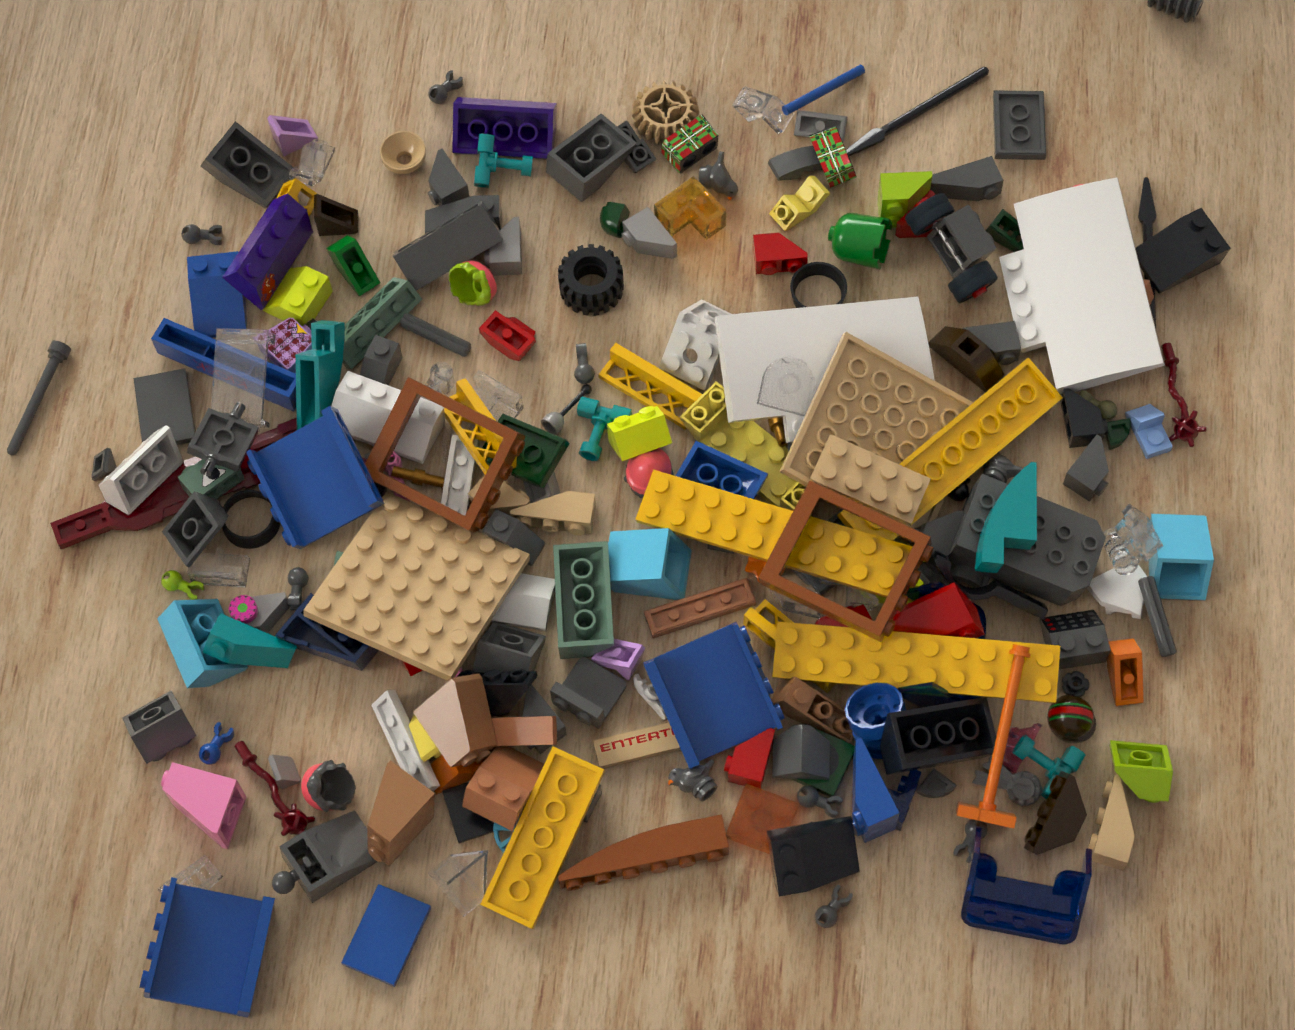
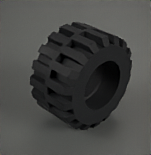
M588 244L587 248H584L583 245L578 246L577 251L572 249L568 252V257L564 256L562 258V265H559L558 268L561 298L565 300L566 306L568 308L572 306V310L576 313L582 311L583 315L586 316L589 313H594V316L599 315V311L602 310L606 313L610 311L609 306L615 307L618 304L617 299L621 300L623 295L624 280L620 259L618 256L614 257V252L610 249L605 251V247L601 245L598 248H595L594 244ZM589 274L599 275L604 278L601 283L593 286H586L578 282L580 278Z

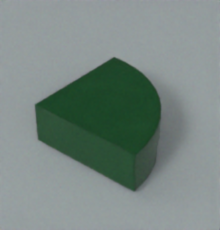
M1130 418L1107 422L1108 433L1105 436L1109 450L1119 447L1127 439L1131 428Z

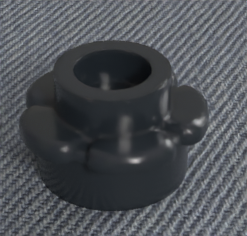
M1073 671L1071 674L1066 673L1062 678V689L1065 694L1082 697L1085 691L1089 689V680L1085 679L1084 674L1079 671ZM1073 682H1077L1078 686H1074Z

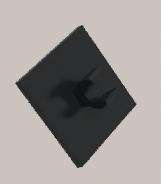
M469 782L442 791L458 843L494 832L493 821L462 807L465 790Z

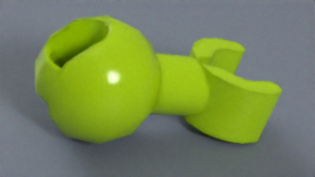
M175 570L166 571L161 579V584L166 590H181L187 593L190 600H198L197 596L191 593V590L198 588L203 591L205 589L204 584L199 581L189 583L183 580L182 575Z

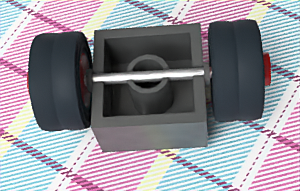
M939 193L930 198L926 197L916 203L915 208L905 216V220L916 236L933 229L927 238L953 277V280L948 284V288L953 293L957 302L962 303L972 297L977 299L988 291L987 288L998 279L989 262L985 260L996 249L994 240L985 231L980 223L978 214L971 209L969 204L954 212V207L946 195Z

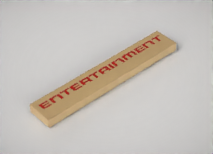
M669 722L593 740L598 764L602 769L681 750Z

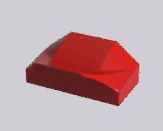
M496 310L479 327V332L492 347L512 360L521 361L536 343V338L534 337L536 331L516 317H505Z

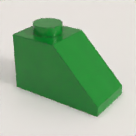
M347 235L326 248L338 271L358 296L381 283L355 238Z

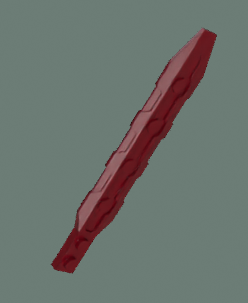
M297 418L278 424L277 428L258 434L250 449L258 452L297 430ZM246 455L240 467L244 480L222 496L242 488L248 489L261 483L257 474L254 475L247 464V461L250 460L248 455ZM192 457L184 460L129 515L104 500L101 504L51 522L50 524L58 546L62 550L111 530L139 531L163 522L164 518L175 515L189 498L188 494L182 489L178 476L181 475L186 467L195 465L202 459Z

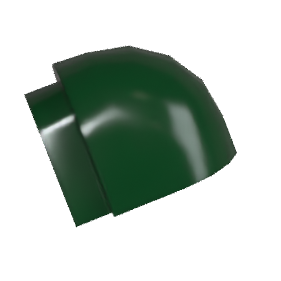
M607 202L606 206L602 207L600 224L608 235L616 238L622 237L623 221L628 219L630 215L627 206L621 203Z

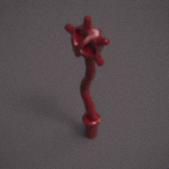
M1164 343L1161 346L1165 357L1164 364L1170 369L1168 391L1172 398L1177 400L1181 409V419L1176 416L1172 417V421L1175 423L1174 434L1169 437V440L1172 442L1179 439L1188 442L1190 447H1194V439L1198 436V433L1206 432L1207 428L1199 426L1195 420L1198 414L1196 410H1193L1189 416L1188 405L1175 388L1179 358L1175 357L1172 344Z
M244 741L236 743L234 747L243 760L242 765L245 767L249 766L252 771L269 785L274 805L280 810V812L274 813V817L281 820L283 827L281 835L286 836L288 833L290 835H298L305 831L308 823L315 821V817H307L300 809H297L295 803L291 804V809H289L282 802L278 794L279 788L276 780L257 765V756L251 753Z

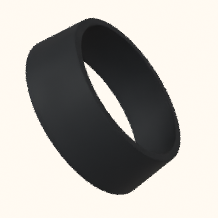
M811 262L803 265L794 273L790 283V290L796 308L806 307L795 296L798 284L805 278L814 275L826 276L835 281L841 290V300L837 304L843 303L847 294V281L844 274L834 265L825 262Z
M243 490L232 495L224 504L223 509L228 513L235 503L251 497L264 499L270 504L271 502L260 491ZM272 516L269 525L262 532L253 536H239L231 532L225 523L222 529L226 538L235 546L254 549L269 543L277 534L281 523L277 522Z

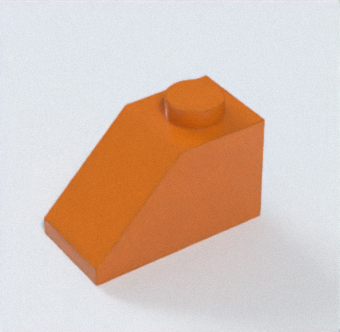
M1134 638L1108 641L1111 651L1107 658V670L1115 705L1144 703L1141 649Z

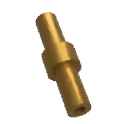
M783 417L768 419L770 430L775 433L778 445L780 447L786 446L788 443L785 440Z
M393 466L391 474L393 477L411 480L412 484L420 486L424 483L443 488L445 477L425 473L426 470L418 468L410 470Z

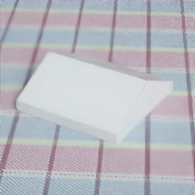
M521 573L492 618V622L496 621L507 625L546 631L555 592V579Z

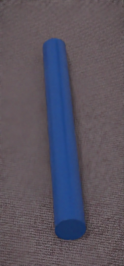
M860 64L782 107L783 113L789 115L865 73L864 66Z

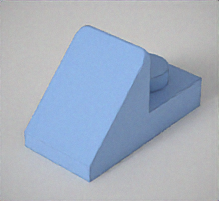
M1148 404L1125 412L1126 418L1131 420V429L1146 459L1172 450L1173 446L1162 425L1165 417L1162 411Z

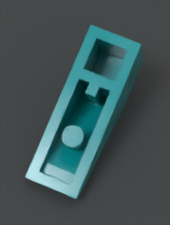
M220 613L208 636L202 653L228 664L288 668L297 646Z

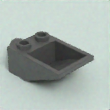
M354 810L305 830L279 846L282 858L291 871L276 873L272 879V887L279 894H287L293 890L295 882L298 881L313 903L377 863L378 861L373 859L368 852L367 827ZM303 858V865H299L297 860Z

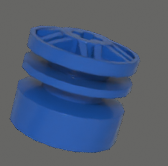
M872 683L854 691L847 700L845 713L855 741L862 738L871 758L882 759L880 744L887 714L904 711L906 706L902 694L896 687L887 683Z

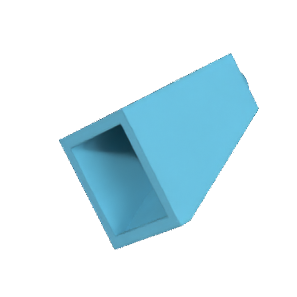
M1151 514L1147 534L1149 576L1154 577L1160 598L1206 600L1214 563L1207 517L1204 515Z
M669 528L610 531L608 550L612 591L672 600L685 598L692 550Z

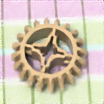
M663 80L662 85H657L653 82L652 88L645 86L643 93L638 92L637 100L633 102L632 118L635 128H638L640 135L646 134L647 141L655 138L656 144L661 140L664 141L699 115L696 97H693L691 90L685 91L684 84L676 87L675 81L671 85H667L665 80ZM664 108L667 110V117H665Z

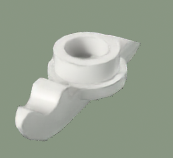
M635 674L633 682L637 692L662 720H666L667 717L653 685L647 686V680L641 679L639 674Z

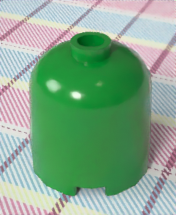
M858 213L844 214L838 219L835 226L830 227L828 241L832 242L834 255L845 262L880 270L881 265L879 263H885L891 240L886 239L887 229L892 230V220Z

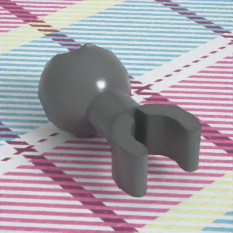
M453 70L448 71L445 82L441 85L435 84L431 86L428 92L429 99L436 104L443 103L447 99L448 91L462 87L463 77L452 80Z
M189 224L183 228L181 236L188 244H196L200 240H209L214 245H221L222 237H215L214 234H221L222 226L213 225L209 230L200 229L197 225Z
M586 343L576 344L578 366L574 371V376L579 383L587 384L594 379L595 371L588 364Z
M300 567L290 570L287 576L288 583L292 586L291 594L288 597L290 610H297L302 604V588L307 585L309 580L307 572Z
M803 786L797 792L798 802L803 807L818 806L823 808L829 817L836 818L838 812L832 810L829 804L836 803L840 805L843 801L841 797L831 796L826 798L819 795L817 789L813 786Z
M968 820L965 825V833L967 835L963 843L957 845L954 849V856H957L960 850L968 846L969 856L966 862L970 863L974 855L972 849L976 841L981 840L987 834L988 828L985 822H982V826H977L975 824L977 820Z
M840 885L834 888L830 903L819 907L815 912L816 923L823 928H830L836 924L837 911L840 907L850 904L853 894L849 893L847 898H841L838 901Z

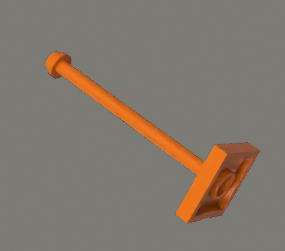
M1013 644L1012 650H1009V654L1014 656L983 801H979V806L958 801L956 808L957 816L1015 828L1017 818L1015 814L996 810L997 805L994 802L1025 657L1030 658L1031 656L1029 647Z

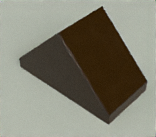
M314 195V220L319 236L358 233V210L322 195Z

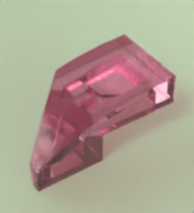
M1040 723L1033 724L1032 727L1018 729V727L1010 729L1002 765L1015 774L1023 762L1022 759L1012 753L1016 743L1023 735H1027L1032 740H1035L1042 727Z

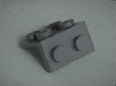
M582 657L577 661L563 684L555 682L550 693L552 702L557 708L565 712L569 711L582 723L599 729L625 691L627 685L626 681L593 661Z

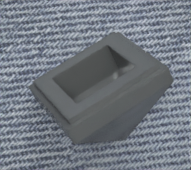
M106 448L94 456L92 480L96 481L112 473L117 468L110 448Z

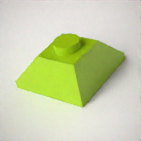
M1110 740L1109 746L1114 771L1137 797L1151 803L1169 802L1173 768L1167 745Z

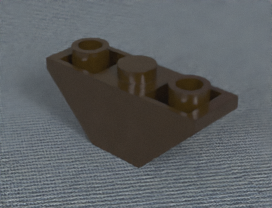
M945 326L928 342L932 350L985 393L1005 375L989 347L967 329Z
M1060 771L1059 775L1053 778L1050 784L1051 792L1047 800L1043 801L1038 809V819L1034 827H1031L1025 836L1026 844L1024 848L1036 855L1075 841L1087 816L1076 779L1066 772Z

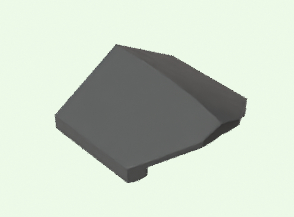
M799 724L791 726L773 740L772 778L829 780L830 741L811 725Z

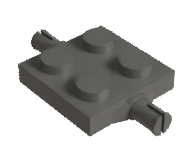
M240 402L235 403L231 413H221L208 408L187 449L188 454L205 460L200 470L201 474L205 475L206 473V476H211L215 465H220L236 472L239 471L247 455L246 452L253 444L259 429L258 426L250 424L241 418L246 409L244 404L240 406Z

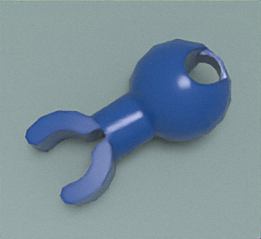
M221 722L215 725L214 738L210 743L204 744L199 750V758L204 764L212 765L219 761L222 744L231 741L234 737L233 728H230L227 733L220 736L219 733L222 730Z

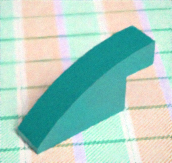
M321 320L311 323L312 349L295 354L297 430L322 417L321 410L332 405L341 376L345 322Z
M1030 462L1011 480L994 503L980 534L976 551L975 571L997 573L1004 564V548L1030 550L1037 541V462Z

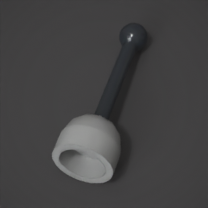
M588 384L583 385L581 392L560 413L551 412L541 420L545 430L557 435L564 425L563 416L582 396L591 393V386Z

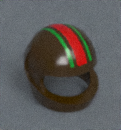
M1066 694L1058 697L1056 703H1051L1048 709L1047 722L1050 730L1060 740L1067 743H1082L1094 734L1096 718L1092 707L1086 700Z

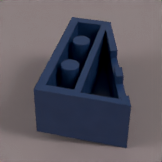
M310 593L275 635L277 638L296 645V649L360 671L367 666L379 651L304 617L303 610L314 596L312 593Z

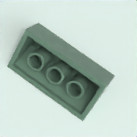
M608 541L553 545L560 659L590 657L614 646Z

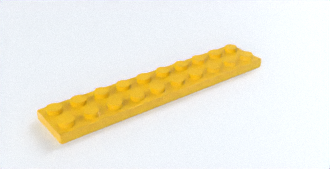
M1029 357L899 464L931 478L912 524L1063 398ZM846 510L837 515L846 527L894 540L899 536Z
M653 469L635 520L637 523L657 529L669 528L677 535L767 562L793 511ZM810 516L784 567L887 598L913 546Z
M778 621L772 677L779 679L797 677L801 681L857 686L887 683L901 690L1004 699L1014 656L1009 654V650H1012V646L1015 644L1029 647V653L1031 654L1030 658L1025 657L1016 700L1056 703L1061 646L892 631L889 637L884 636L882 642H879L849 627Z

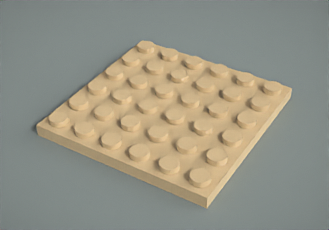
M845 332L837 345L780 469V473L807 486L830 434L900 464L974 402ZM945 497L910 527L914 529L935 520ZM898 536V537H900V538H902L903 540H905V541L908 542L907 539H905V538H903V537H901V536Z
M386 492L382 497L385 504L372 511L303 610L304 617L449 681L456 676L530 560V554L517 548L513 549L478 531H469L428 509Z

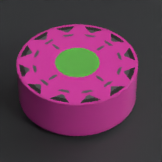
M240 595L231 601L229 613L233 619L248 624L256 618L258 607L253 598L247 595Z

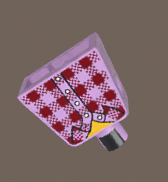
M288 318L257 336L258 347L274 365L296 373L295 354L312 349L311 323L317 321L312 318L301 326L294 318Z

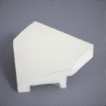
M1132 559L1093 578L1087 590L1101 606L1105 607L1106 614L1111 615L1114 612L1132 614V618L1141 619L1144 600L1138 581L1141 578L1147 577V575L1137 562Z

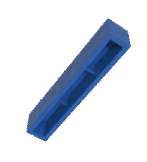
M163 318L151 338L157 353L293 412L296 409V373L166 318Z

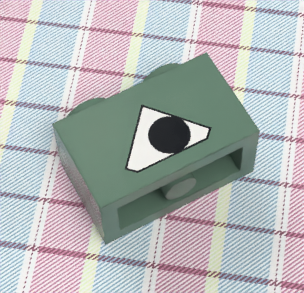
M204 459L195 465L186 467L181 475L178 476L182 489L189 497L195 491L218 499L244 480L241 468L236 472L220 465H215L211 476H206V473L205 475L201 474L200 470L205 463Z

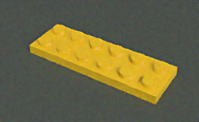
M552 746L480 905L534 929L606 770Z

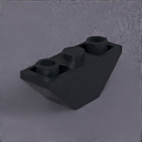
M493 669L487 672L465 670L459 673L457 677L479 673L483 679L490 714L508 715L538 675L537 671H526L525 669H516L512 672H500V670Z

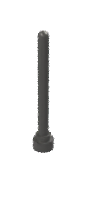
M56 340L51 342L48 348V357L50 359L8 445L7 453L9 455L17 454L59 363L67 360L71 348L65 343Z

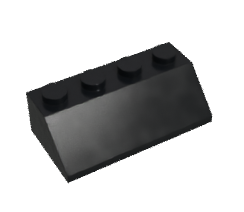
M987 697L888 713L880 744L886 775L981 759L993 755L996 734Z

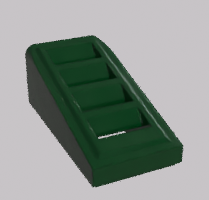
M1002 209L985 231L992 236L995 242L1013 252L1023 250L1022 239L1019 243L1015 240L1018 235L1021 236L1017 219ZM1000 224L1004 226L1003 230L999 228ZM1008 230L1013 231L1011 236L1007 234Z

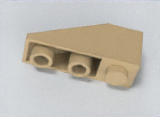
M566 491L510 510V516L520 520L529 529L535 527L542 528L547 532L568 531L578 536L592 534L596 509L595 494Z
M1115 774L1112 782L1106 781L1102 797L1106 798L1105 807H1099L1095 819V824L1099 825L1097 834L1092 833L1087 850L1092 851L1090 861L1124 871L1129 861L1135 835L1120 776Z

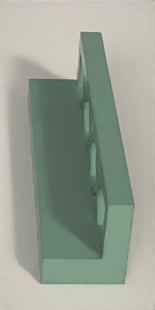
M393 277L345 324L342 363L346 368L352 369L364 358L375 335L385 337L401 321L403 315L409 313L422 300L408 280Z

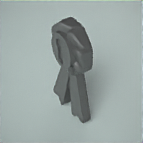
M992 756L989 757L988 762L982 764L988 770L990 769ZM1002 765L997 788L1006 789L1009 799L1020 806L1036 803L1042 793L1039 778L1028 771L1012 774ZM975 770L976 778L972 783L986 786L989 773Z

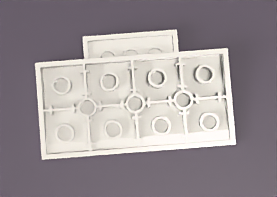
M1118 178L1066 188L1015 203L1014 208L1024 249L999 257L1013 321L1016 324L1021 352L1025 353L1044 346L1047 347L1056 390L1062 396L1063 389L1066 388L1078 392L1165 366Z
M919 297L715 316L728 423L783 417L786 443L794 441L837 345L845 332L934 380L930 349Z

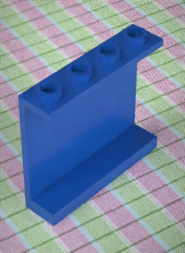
M332 406L321 410L322 417L258 452L250 449L246 452L250 459L247 461L251 472L254 475L257 474L261 482L259 489L266 499L269 498L271 502V514L277 522L281 523L284 529L282 536L287 545L293 548L302 549L385 504L339 410Z
M737 622L643 662L689 769L700 765L699 761L749 740L769 728L774 729L777 727L778 730L783 728L781 720L785 719L779 703L773 705L769 696L774 693L767 677L761 678L758 669L762 667L756 651L750 653L746 643L750 642L751 639L745 626L739 628Z
M171 877L170 886L164 885L160 902L165 903L163 914L157 913L153 930L159 931L156 942L150 941L146 959L152 960L149 971L143 970L139 988L145 989L144 997L248 1018L275 898L263 896L262 901L205 890L177 884V878Z

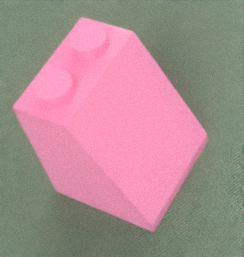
M172 762L170 769L166 770L162 777L161 786L163 791L180 812L219 846L228 849L246 800V795L238 781Z

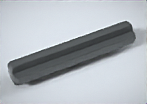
M405 313L401 318L400 323L403 328L463 357H466L471 350L470 342L418 317Z
M1153 576L1141 578L1138 584L1160 655L1162 657L1174 655L1177 650Z

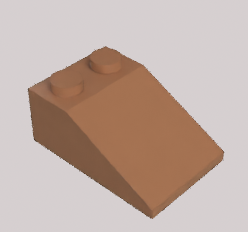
M497 746L479 766L467 785L462 807L513 831L544 763L509 746Z

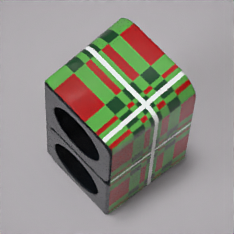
M702 114L667 137L662 143L661 153L681 174L717 149L719 135Z
M836 126L809 135L830 188L857 177Z

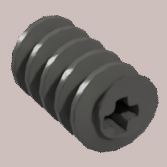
M1148 0L1147 6L1152 7L1157 2V11H1161L1166 6L1165 13L1167 15H1170L1175 10V18L1179 19L1184 14V22L1187 23L1192 18L1193 22L1195 21L1204 0Z

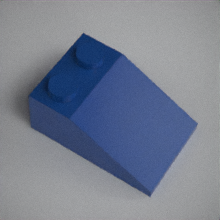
M239 251L187 257L188 284L194 331L211 338L247 334L246 297L222 278Z
M695 441L675 476L755 499L767 479L768 473Z
M862 738L856 739L853 754L852 819L855 835L857 837L861 836L864 843L895 830L899 811Z

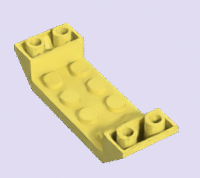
M716 381L680 416L681 421L696 441L768 473V477L758 495L769 504L794 511L806 486L780 473V469L788 454V449L785 446L780 447L777 440L754 421L728 423L724 387Z

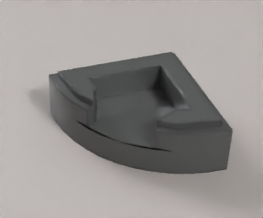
M934 768L919 786L917 793L928 798H940L954 791L957 785Z

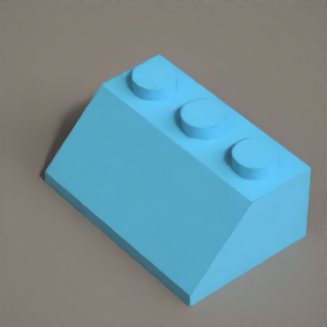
M218 599L174 600L157 618L187 688L210 687L248 668L247 665L228 664L202 653L220 613L224 614Z

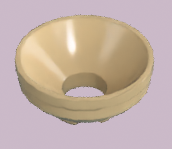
M398 131L384 139L380 147V157L388 170L397 174H408L422 166L426 157V147L424 141L417 134L410 131ZM402 155H409L412 158L408 164L404 165L397 161Z

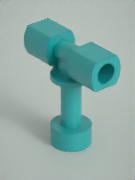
M479 134L477 154L480 157L479 166H476L474 186L489 188L490 173L496 172V167L521 170V176L531 177L533 156L523 155V160L497 157L498 152H493L495 136Z
M582 396L577 406L578 416L591 419L594 428L589 441L582 442L579 455L589 461H598L602 452L599 442L604 429H607V424L614 422V419L619 416L633 415L632 409L614 405L612 409L600 406L598 400Z
M1023 735L1016 743L1012 753L1022 760L1029 757L1046 769L1045 776L1049 779L1041 795L1047 799L1051 792L1050 784L1053 778L1059 775L1060 771L1068 774L1076 772L1086 754L1077 747L1070 746L1066 748L1061 759L1056 757L1054 760H1051L1033 747L1035 744L1034 740L1027 735Z

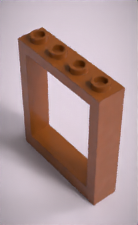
M408 377L365 465L373 481L469 531L479 532L488 521L489 516L487 514L491 506L496 504L500 497L501 491L499 489L503 481H506L512 473L513 466L511 465L515 457L519 456L524 449V439L526 436ZM421 396L503 437L465 516L383 473Z
M809 481L758 578L761 585L882 642L884 636L889 637L896 624L893 619L897 611L902 612L908 601L906 593L910 586H916L921 572L918 570L923 561L928 562L934 547L931 546L930 536ZM819 499L915 543L875 621L780 576Z

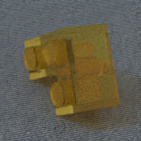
M694 176L654 204V215L671 236L691 223L707 240L726 226V209Z

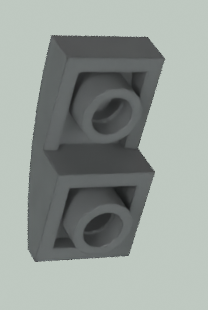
M628 121L617 126L637 142L636 148L624 160L634 173L656 161V157L644 139H639Z
M813 146L790 150L768 161L778 181L800 179L804 171L823 170Z

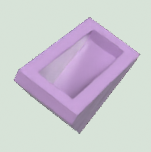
M273 115L267 118L273 139L283 156L314 143L318 139L308 120Z

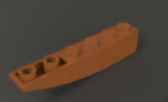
M722 814L662 826L612 844L558 875L560 889L566 888L568 891L578 890L583 887V884L592 882L595 885H603L611 882L612 878L623 876V879H632L640 876V873L651 871L654 874L667 871L668 867L679 865L680 868L694 866L696 861L706 859L708 862L720 861L724 859V856L729 855V845Z

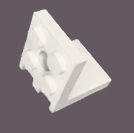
M702 299L682 310L676 320L659 368L702 390H706L720 358L715 316L729 315L731 313ZM688 348L696 351L698 355L697 361L688 359L686 354Z

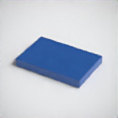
M378 884L341 962L342 965L395 987L429 915L431 905Z

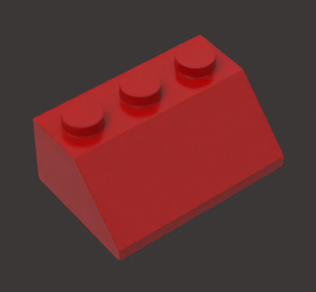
M955 582L906 604L903 611H897L893 619L896 622L893 631L965 638H978L985 635L977 608Z

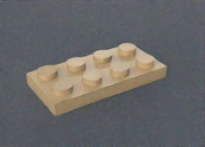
M830 434L809 481L910 527L931 478Z

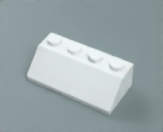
M347 371L336 389L331 406L339 410L353 439L374 446L401 390ZM420 397L394 452L399 456L423 464L445 425L444 407Z

